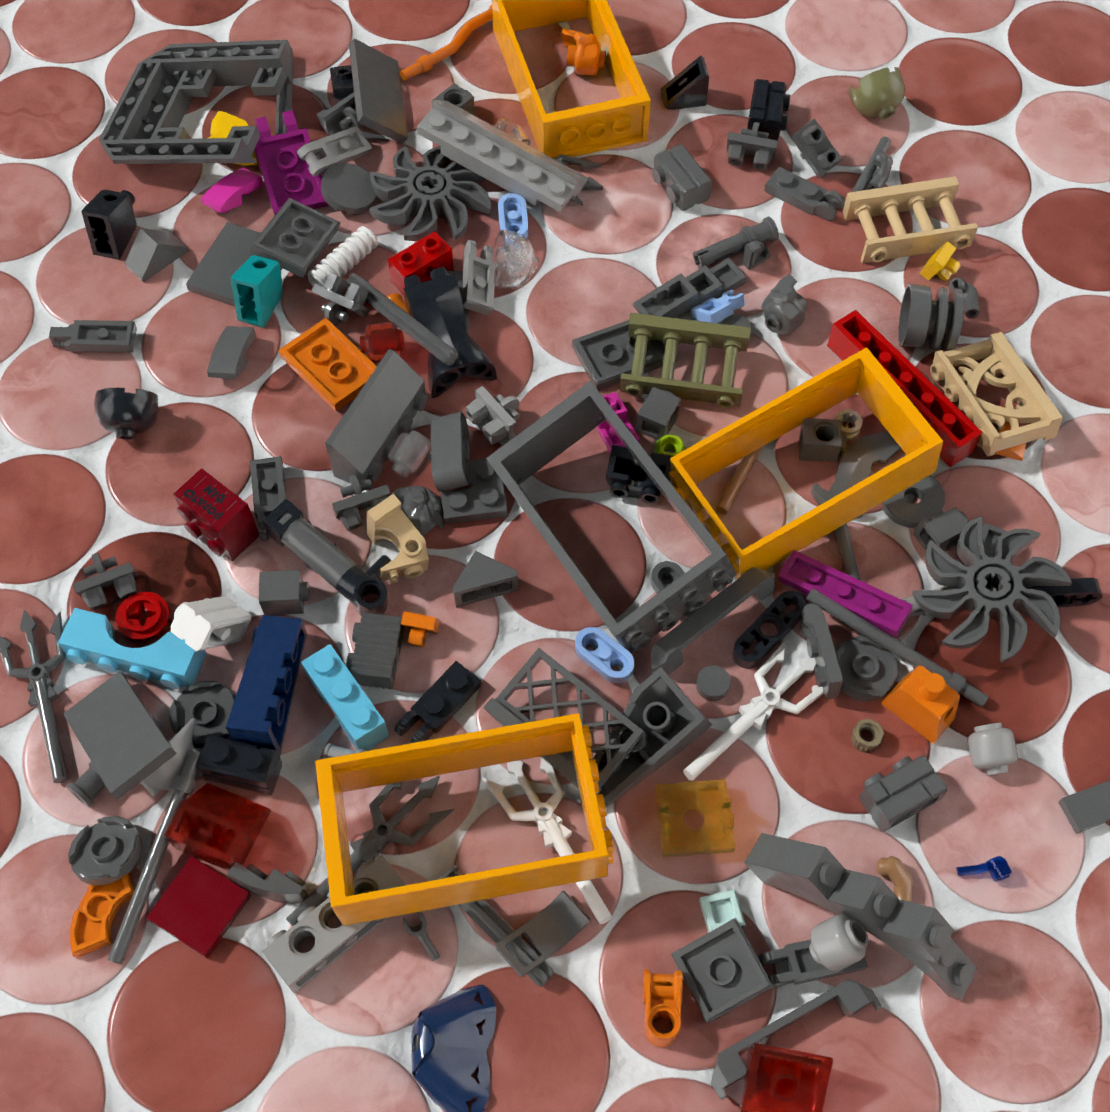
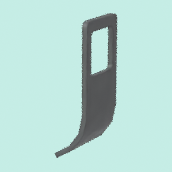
M563 890L543 911L496 945V950L520 977H524L571 941L591 919ZM521 934H524L542 954L527 967H523L505 947Z

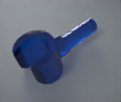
M1001 856L994 857L980 865L956 867L958 876L989 872L994 882L1004 880L1012 873L1006 859Z

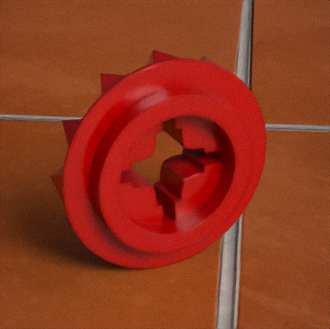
M139 592L129 596L120 604L115 620L121 634L128 637L131 641L136 639L146 642L147 638L152 636L159 637L163 627H168V617L171 614L166 601L160 595L153 592ZM143 607L148 615L152 616L146 618L144 626L138 620L143 612Z

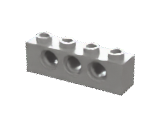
M383 855L376 860L370 859L362 864L356 872L357 875L353 878L355 895L366 890L378 891L406 885ZM328 893V899L318 907L311 906L303 911L297 918L298 923L288 931L281 930L273 935L267 942L268 947L262 952L295 994L387 918L345 926L341 925L335 929L327 927L328 921L335 913L331 908L330 893ZM303 939H315V945L311 951L307 953L298 952V945Z

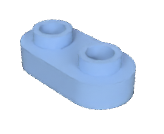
M515 193L502 196L498 201L501 238L509 244L522 243L528 237L526 201L521 195Z
M596 627L584 628L577 634L575 639L577 656L611 683H623L632 676L634 670L632 654L608 634ZM592 644L595 645L597 649L594 651H589L586 649V646ZM613 665H620L623 669L621 671H614L611 667Z

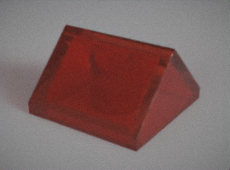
M753 1043L747 1052V1072L744 1077L741 1112H822L833 1058Z

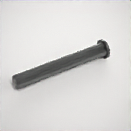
M457 866L451 867L440 879L459 876V868ZM485 900L458 904L496 944L515 931ZM518 936L505 946L523 967H527L540 957L521 936ZM544 961L527 975L539 987H542L552 978L554 970Z

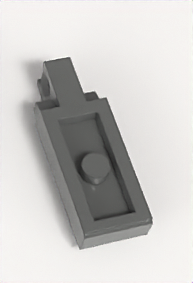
M74 320V324L68 327H51L49 338L53 347L66 348L69 351L133 352L137 327L133 321Z

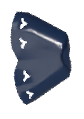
M484 985L464 988L420 1011L412 1029V1075L431 1100L446 1112H469L466 1101L477 1097V1100L472 1104L471 1112H483L489 1100L491 1076L486 1051L494 1035L496 1004ZM477 992L480 993V999L484 1002V1005L474 1000ZM485 1019V1023L482 1025L483 1032L480 1035L476 1024ZM417 1035H418L419 1038H420V1045H419L418 1049L416 1050ZM476 1067L479 1068V1072L477 1074L479 1083H477L476 1080L473 1077H471V1074L474 1073Z

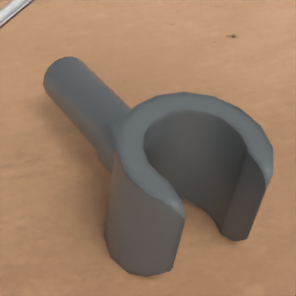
M421 911L416 912L421 922L415 927L409 926L407 920L403 917V924L408 934L417 936L432 962L438 959L440 955L426 931L427 922L424 914Z

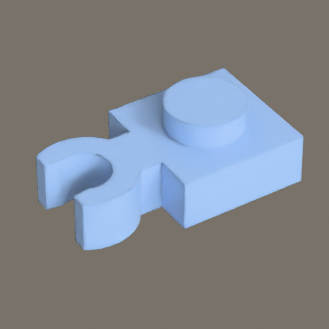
M733 290L724 292L722 297L718 299L712 297L691 309L692 318L696 321L721 324L725 318L734 314L733 310L745 305L744 294L740 293L734 296Z

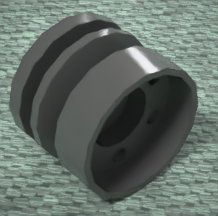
M908 284L900 310L898 326L899 346L920 349L925 342L926 336H929V344L932 350H938L940 345L944 351L955 349L964 321V295L962 289L952 288L948 295L947 288L940 287L934 300H932L930 286Z

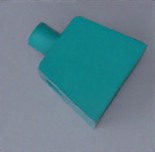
M253 255L232 275L231 285L238 321L265 328L283 294L281 270L283 268L280 267L277 261Z

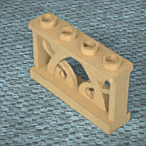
M1002 332L990 335L988 340L946 352L942 350L935 352L933 364L930 367L931 376L934 381L940 384L945 396L983 432L977 446L981 447L987 456L994 455L997 451L1043 438L1044 441L1056 438L1063 416ZM986 358L980 364L976 362V360ZM964 364L972 368L974 371L967 367H959L958 371L963 373V375L959 376L954 367ZM982 379L991 385L1008 388L1010 394L1006 399L1005 407L988 403L976 397V390ZM1017 401L1019 404H1016V409L1013 408L1012 402ZM1005 422H1010L1011 430L998 433L992 423L997 424L999 430H1001ZM1019 423H1031V424H1028V425L1019 427Z

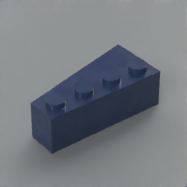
M262 615L259 626L254 628L253 645L225 727L231 740L256 745L258 749L261 747L274 749L280 757L307 636L302 619Z

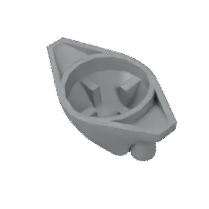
M194 717L169 741L177 754L140 782L153 797L162 789L172 790L171 787L175 777L181 774L190 749L195 750L192 742V734L196 725Z

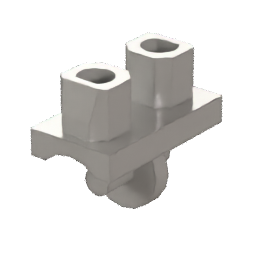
M483 386L475 390L476 399L465 407L467 418L475 425L485 418L489 421L482 429L485 438L492 445L504 438L509 442L516 436L513 431L516 427V420L520 417V414L516 411L519 407V400L513 395L504 398L501 394L497 395L494 399Z

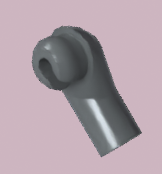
M879 152L875 157L873 164L879 167V169L868 183L867 190L882 188L886 184L893 165L891 155L887 156L885 152Z

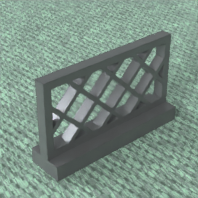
M540 648L534 652L497 698H491L483 707L501 725L510 726L536 721L535 711L554 709V717H560V708L578 706L582 726L589 725V729L604 728L606 746L591 747L592 753L606 752L607 765L599 774V793L602 791L600 787L645 734L641 728ZM542 659L551 668V679L533 682L532 670ZM556 671L564 678L557 679ZM572 683L576 687L577 700L558 702L557 685ZM552 686L553 703L535 705L533 688ZM528 689L529 706L515 708L507 702L515 690ZM582 692L590 699L582 700ZM598 704L602 707L604 721L584 724L583 706ZM530 712V720L522 713ZM608 713H609L610 715H612V716H613L615 719H617V720H611V721H609V720H608ZM624 725L633 732L624 744L611 745L609 727ZM619 750L612 758L611 751ZM572 751L541 756V758L579 789Z

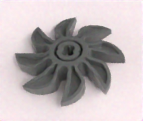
M405 146L393 158L395 177L373 171L370 172L372 190L385 203L369 208V211L375 219L390 225H406L415 217L404 234L405 241H419L432 232H437V218L445 220L449 225L454 240H457L465 234L468 228L466 208L487 214L491 213V202L488 194L480 185L475 183L485 178L455 161L445 168L450 159L440 154L441 146L425 152L423 155L424 167H417L410 156L407 146Z
M983 516L975 518L965 525L957 544V555L965 566L950 557L932 540L929 541L925 553V563L930 576L938 585L956 587L958 589L913 590L912 595L916 603L926 613L940 619H951L965 609L971 611L967 620L942 640V645L955 649H966L978 645L985 639L988 633L989 619H993L998 623L1000 634V663L1008 661L1020 651L1027 635V623L1018 611L1031 618L1053 638L1056 637L1060 627V614L1056 603L1046 592L1026 588L1033 586H1070L1072 583L1070 577L1058 564L1042 557H1032L1019 567L1011 564L1021 552L1040 537L1041 533L1029 529L1007 531L997 539L994 547V556L989 557L985 554L983 544ZM990 585L995 587L992 591L988 590Z

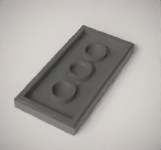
M354 38L349 44L357 122L403 144L408 139L398 61Z
M120 671L63 714L110 794L117 800L177 754L135 690Z

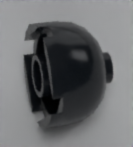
M119 387L101 389L96 391L95 414L100 425L106 430L116 433V438L124 440L135 439V434L144 433L155 423L158 414V395L142 389H136V394L125 392V388Z

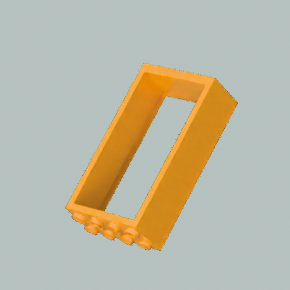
M492 0L493 31L540 152L553 159L560 154L576 157L648 141L651 99L607 0ZM587 17L593 34L597 36V41L601 45V51H606L605 62L621 98L546 114L514 32Z
M866 347L671 457V472L668 474L675 490L726 553L737 574L735 578L738 579L752 567L767 570L789 557L793 550L799 551L936 472L943 440ZM858 393L905 452L906 456L741 550L696 484L800 426L803 419L814 418Z
M571 714L315 760L331 908L342 925H351L607 877L608 864L614 863V846L611 831H603V828H606V806L603 794L596 795V793H599L598 767L596 759H592V739L589 725L582 726L580 714ZM572 751L591 851L355 895L343 792Z

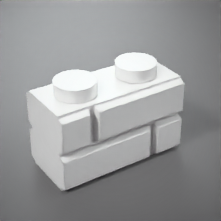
M227 596L183 602L174 612V620L170 626V632L179 639L185 640V643L197 652L241 641L251 621V615L241 607H236L237 604Z

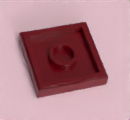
M191 856L146 919L208 959L250 899L251 894Z

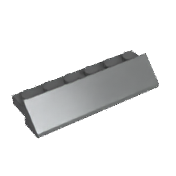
M433 100L432 109L417 126V134L441 146L440 154L505 190L521 195L525 201L534 206L541 201L561 212L570 199H575L588 181L586 176L448 101Z

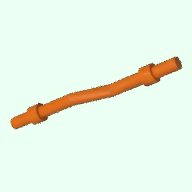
M492 5L489 6L487 11L467 21L448 45L428 56L426 54L415 60L414 64L401 70V78L406 81L419 73L424 74L433 69V65L456 53L473 30L493 20Z

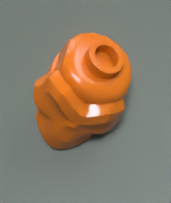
M562 29L561 37L565 47L568 48L567 66L574 67L578 75L595 76L599 68H604L606 51H601V45L597 41V36L593 33L584 34L580 31Z

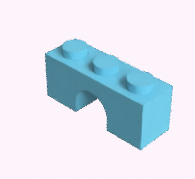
M331 644L301 662L307 679L324 704L328 703L336 715L342 730L356 750L359 748L368 751L389 737L384 719Z

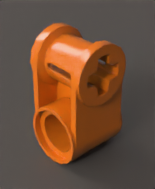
M643 969L644 1031L648 1041L656 1047H668L674 1043L678 1036L681 1025L682 970H675L674 974L651 973L650 969ZM657 1018H665L670 1021L673 1030L667 1034L658 1033L654 1029L652 1022Z

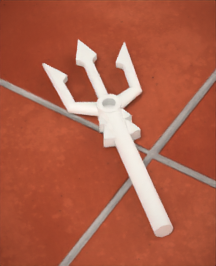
M785 640L754 674L761 695L751 698L749 704L739 707L738 711L742 717L683 770L685 776L693 781L751 726L760 730L764 719L769 720L772 711L775 709L799 714L824 694L823 687L814 685L811 688L812 693L796 705L780 698L804 673L813 672L816 664L815 658L808 656L800 659V667L776 689L770 688L764 676L776 662L783 663Z
M541 758L540 772H546L555 790V793L545 803H541L523 773V762L519 760L507 763L508 773L516 776L534 807L531 810L516 812L503 794L505 787L482 777L512 821H535L538 825L539 835L544 837L545 849L555 847L560 857L575 854L566 840L572 835V831L562 825L563 819L553 813L565 795V791L553 767L543 758ZM591 880L575 882L599 924L608 922L612 915Z

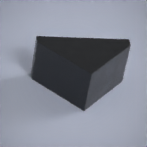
M700 55L661 88L664 104L668 110L706 106L709 73L704 57Z

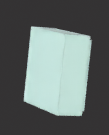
M735 889L700 897L699 903L708 933L734 918L738 919L742 928L745 927V920Z

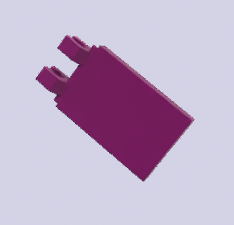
M293 110L282 112L287 133L271 136L266 116L256 118L255 122L261 136L255 147V152L274 216L289 198L312 209L330 206L321 194V174L313 177L308 170L309 165L305 160L302 161L297 154V151L303 145L310 143L311 140L307 128L298 130Z

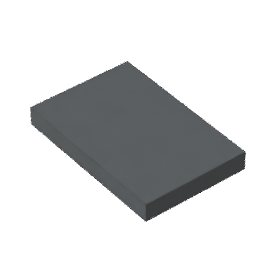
M289 198L252 243L250 253L275 260L280 264L281 268L303 278L335 236L341 222Z
M227 222L187 281V289L235 306L231 277L253 256L250 253L251 245L261 233Z
M629 320L572 340V348L597 390L619 383L621 373L631 374L636 339L628 337ZM648 341L643 374L663 367L666 347L664 341Z

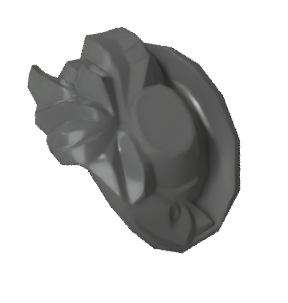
M407 486L397 488L392 492L402 503L401 510L423 537L436 525L443 529V508L440 497L423 486Z

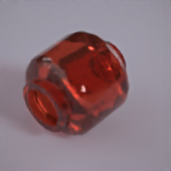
M392 322L368 325L365 335L360 336L361 352L363 354L367 353L368 358L374 363L380 362L389 349L395 351L400 356V353L405 352L403 330L398 329Z

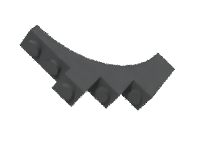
M761 833L744 863L764 884L791 892L836 914H844L850 918H856L867 932L912 962L949 997L962 1000L967 987L972 983L977 968L953 941L951 935L954 929L936 908L899 899L880 877L845 869L826 847Z

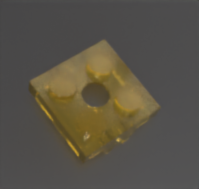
M726 779L655 785L663 858L735 851L733 834L734 814L731 813L732 800L728 796ZM690 810L699 811L704 817V825L696 830L690 829L684 823V815Z

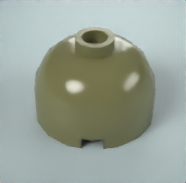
M887 67L864 76L858 80L860 86L855 90L852 85L848 94L854 107L860 114L869 118L879 117L880 120L887 119L895 114V109L901 104L905 96V83L898 67H894L895 71L890 72Z

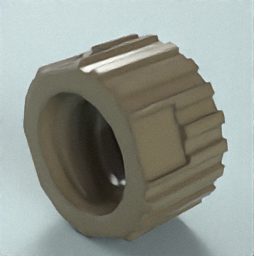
M871 719L860 720L851 732V742L856 747L855 749H858L860 752H874L882 743L885 735L884 730L879 723ZM862 730L870 731L874 736V740L872 742L864 741L861 738L860 732Z

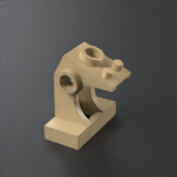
M394 494L367 511V536L371 541L376 544L381 539H386L393 542L399 550L396 558L380 569V580H389L390 584L397 583L398 577L405 576L406 579L421 576L424 571L428 570L429 564L425 538L401 510L402 503Z

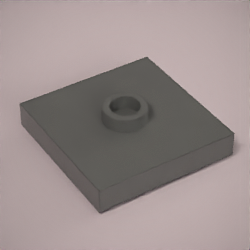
M737 918L728 921L671 954L678 969L682 970V976L708 1024L774 988Z

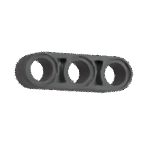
M462 411L431 419L432 477L438 492L471 484L469 430Z

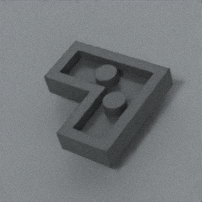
M487 459L470 461V488L441 492L445 525L508 517L503 481Z

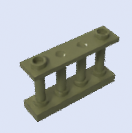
M630 313L628 337H634L636 344L631 374L621 373L620 391H624L632 396H641L643 394L649 395L652 388L655 387L662 391H669L681 399L716 403L724 408L740 406L743 389L734 388L738 352L747 351L751 327ZM650 340H659L666 343L661 378L643 376L647 345ZM681 343L691 344L696 347L691 382L673 380L677 348ZM710 347L723 348L726 351L721 386L703 384L707 351Z

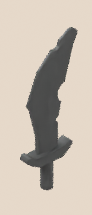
M887 431L861 437L847 446L845 451H840L841 460L831 489L827 491L822 489L819 484H814L811 489L813 498L818 505H821L870 477L873 473L871 471L873 464H884L901 447Z

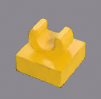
M947 241L931 255L920 274L928 281L936 274L940 279L947 281L951 274H955L961 266L957 260L950 258L956 247Z

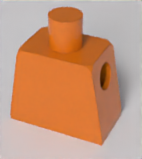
M918 665L899 681L881 704L931 743L935 744L954 721L960 696L958 692L945 683L941 675L931 673L923 666Z

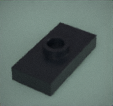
M351 65L330 68L334 98H346L352 94L354 86Z

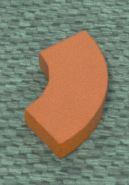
M130 872L120 880L110 884L89 885L87 887L88 891L81 900L78 909L74 911L70 927V946L72 956L76 959L112 944L111 928L115 915L124 903L132 898L135 891Z

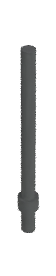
M812 588L806 600L813 604H818L824 611L913 666L917 667L920 665L931 673L941 675L948 686L976 705L982 707L986 703L989 696L968 684L966 678L955 671L950 673L816 589Z
M190 749L181 774L175 777L171 787L174 792L107 959L109 961L122 964L187 796H192L197 783L194 781L201 756L199 751Z

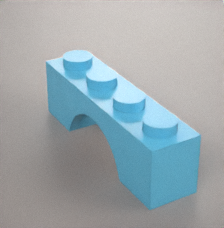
M74 608L58 641L59 646L66 654V658L74 663L84 665L86 662H90L111 673H116L117 670L128 672L130 676L142 681H147L148 678L159 680L160 683L172 689H179L180 686L187 687L194 684L207 654L205 650L196 652L185 643V640L179 639L172 632H167L160 640L146 647L128 648L121 646L115 642V630L105 615Z

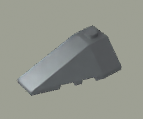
M662 667L656 670L633 691L629 698L630 702L622 713L641 728L645 734L600 787L602 791L599 794H603L606 808L687 748L712 726V723ZM624 725L613 726V730L610 733L611 745L624 744L633 732ZM619 750L611 751L612 758ZM606 752L596 753L593 758L596 759L599 774L607 765Z

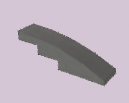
M727 258L711 269H708L705 265L687 277H684L682 273L635 301L633 307L639 314L677 318L690 313L692 308L712 297L718 299L722 297L724 292L735 290L746 283V276L730 258Z

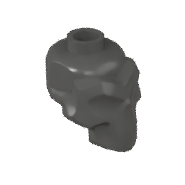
M790 274L783 277L771 289L761 306L764 311L766 327L774 333L785 336L793 333L802 325L805 320V312L808 309L806 300L803 296L796 293L794 289L797 280Z

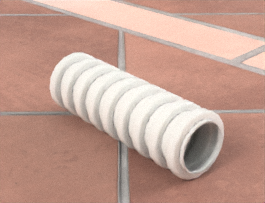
M364 226L359 227L357 232H353L351 237L346 238L345 242L339 244V248H335L332 253L326 256V259H322L320 264L315 265L314 270L308 271V280L312 286L318 284L323 287L329 273L339 277L345 276L347 270L353 269V265H357L360 260L371 253L372 249L378 246L374 233Z

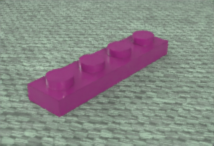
M793 550L778 574L779 582L806 595L814 588L872 625L895 637L898 636L913 610L912 604Z

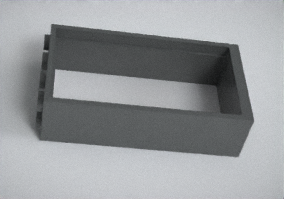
M591 381L486 458L610 632L630 653L634 650L636 652L640 651L643 647L646 648L651 643L653 636L660 631L665 632L673 628L678 623L679 617L687 611L693 612L699 609L705 603L706 597L715 591L720 592L726 589V586L732 583V578L737 575L726 553ZM604 421L609 424L709 553L708 557L620 622L614 617L519 485Z

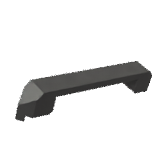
M752 567L657 641L651 651L653 673L662 667L668 675L683 664L682 650L751 595L760 601L771 595L776 590L775 575L771 572Z
M848 979L720 1052L716 1057L711 1084L719 1099L727 1098L723 1089L743 1079L746 1075L747 1068L739 1055L740 1053L832 1000H835L843 1015L848 1017L870 1004L877 1011L882 1005L873 990Z

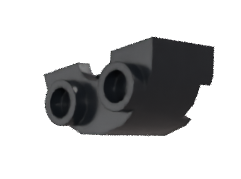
M612 445L606 473L610 493L618 498L628 496L642 499L644 502L651 504L659 502L660 496L663 494L626 447ZM652 452L649 455L670 482L668 473L671 472L670 458L673 456Z

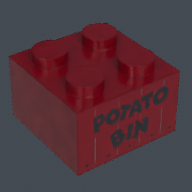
M202 468L173 493L178 504L176 510L186 521L184 524L185 529L194 538L198 539L201 536L206 540L209 549L219 557L223 554L233 562L260 536L248 503Z

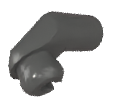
M962 278L952 279L949 283V289L959 288L963 291L965 316L968 318L977 317L980 314L977 289Z

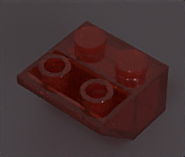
M206 783L182 802L164 836L175 849L229 871L235 862L243 865L271 810L256 802Z

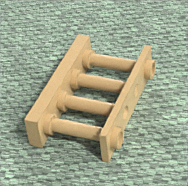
M956 176L847 193L842 212L846 221L860 219L867 237L860 259L862 264L933 253L947 241L956 249L971 247L978 226L976 223L961 225L952 205L959 187ZM941 207L949 227L934 230L925 208ZM914 211L922 232L907 234L899 212ZM887 215L895 236L879 238L871 217Z

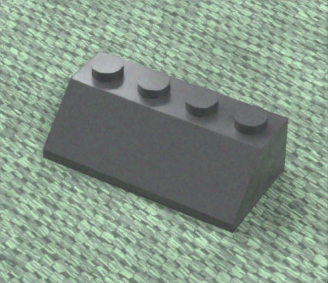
M391 349L384 355L325 442L334 477L350 483L349 476L354 474L358 482L368 479L371 482L377 481L381 475L383 464L388 457L391 458L395 454L398 441L403 434H407L410 431L413 418L418 411H422L426 406L428 395L426 394L424 380Z

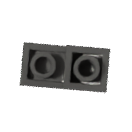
M226 326L213 350L207 370L208 377L231 380L239 376L248 363L245 352L256 339L254 327Z
M235 862L227 873L233 883L248 892L269 900L295 904L302 903L308 897L303 888L305 882L290 871L283 875L276 869H273L266 879L267 875L256 866L249 864L245 868L238 862Z

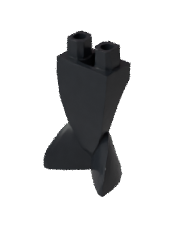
M441 267L434 269L430 273L431 280L421 283L419 276L405 277V288L403 290L405 305L409 315L458 352V358L454 361L453 365L449 366L429 352L428 385L432 399L439 397L463 375L482 380H496L497 375L493 362L484 350L466 333L464 309L455 275H449L446 269Z

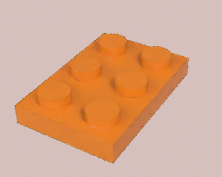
M324 318L279 349L280 357L335 412L357 397L377 367L327 318Z

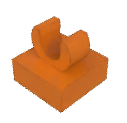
M403 611L401 625L411 628L408 643L425 647L427 632L439 633L441 620L432 616Z

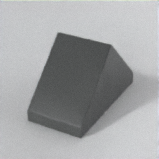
M140 228L127 256L125 265L144 283L189 250L184 243L169 231Z
M475 551L453 586L456 608L519 591L518 574L515 569Z

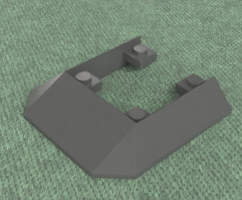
M288 40L185 43L166 46L138 63L99 138L100 143L114 164L256 163L252 154L261 136L257 126H233L227 138L187 139L188 133L184 127H179L193 97H208L213 86L251 85L250 88L255 96L279 95L283 85L292 84L290 44Z

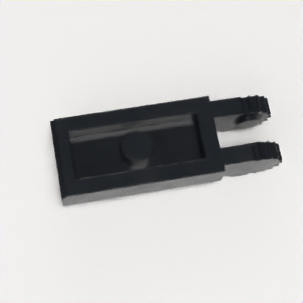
M455 661L410 708L411 711H408L397 722L394 731L399 736H403L420 720L424 725L413 735L410 743L428 740L434 733L437 734L481 687V680L458 661Z

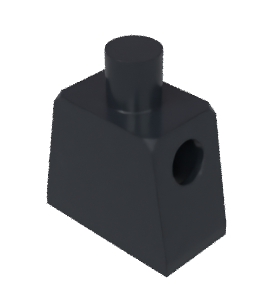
M101 190L82 209L81 213L93 255L120 260L137 226L133 210V204L136 200L131 192L126 190L121 192Z

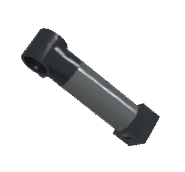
M287 499L279 504L263 520L267 535L281 547L287 546L356 606V610L361 616L363 612L382 615L385 613L388 606L387 589L378 577L381 575L380 569L392 561L387 555H382L365 572L303 518V513ZM367 594L379 596V599L373 603H367L363 600Z

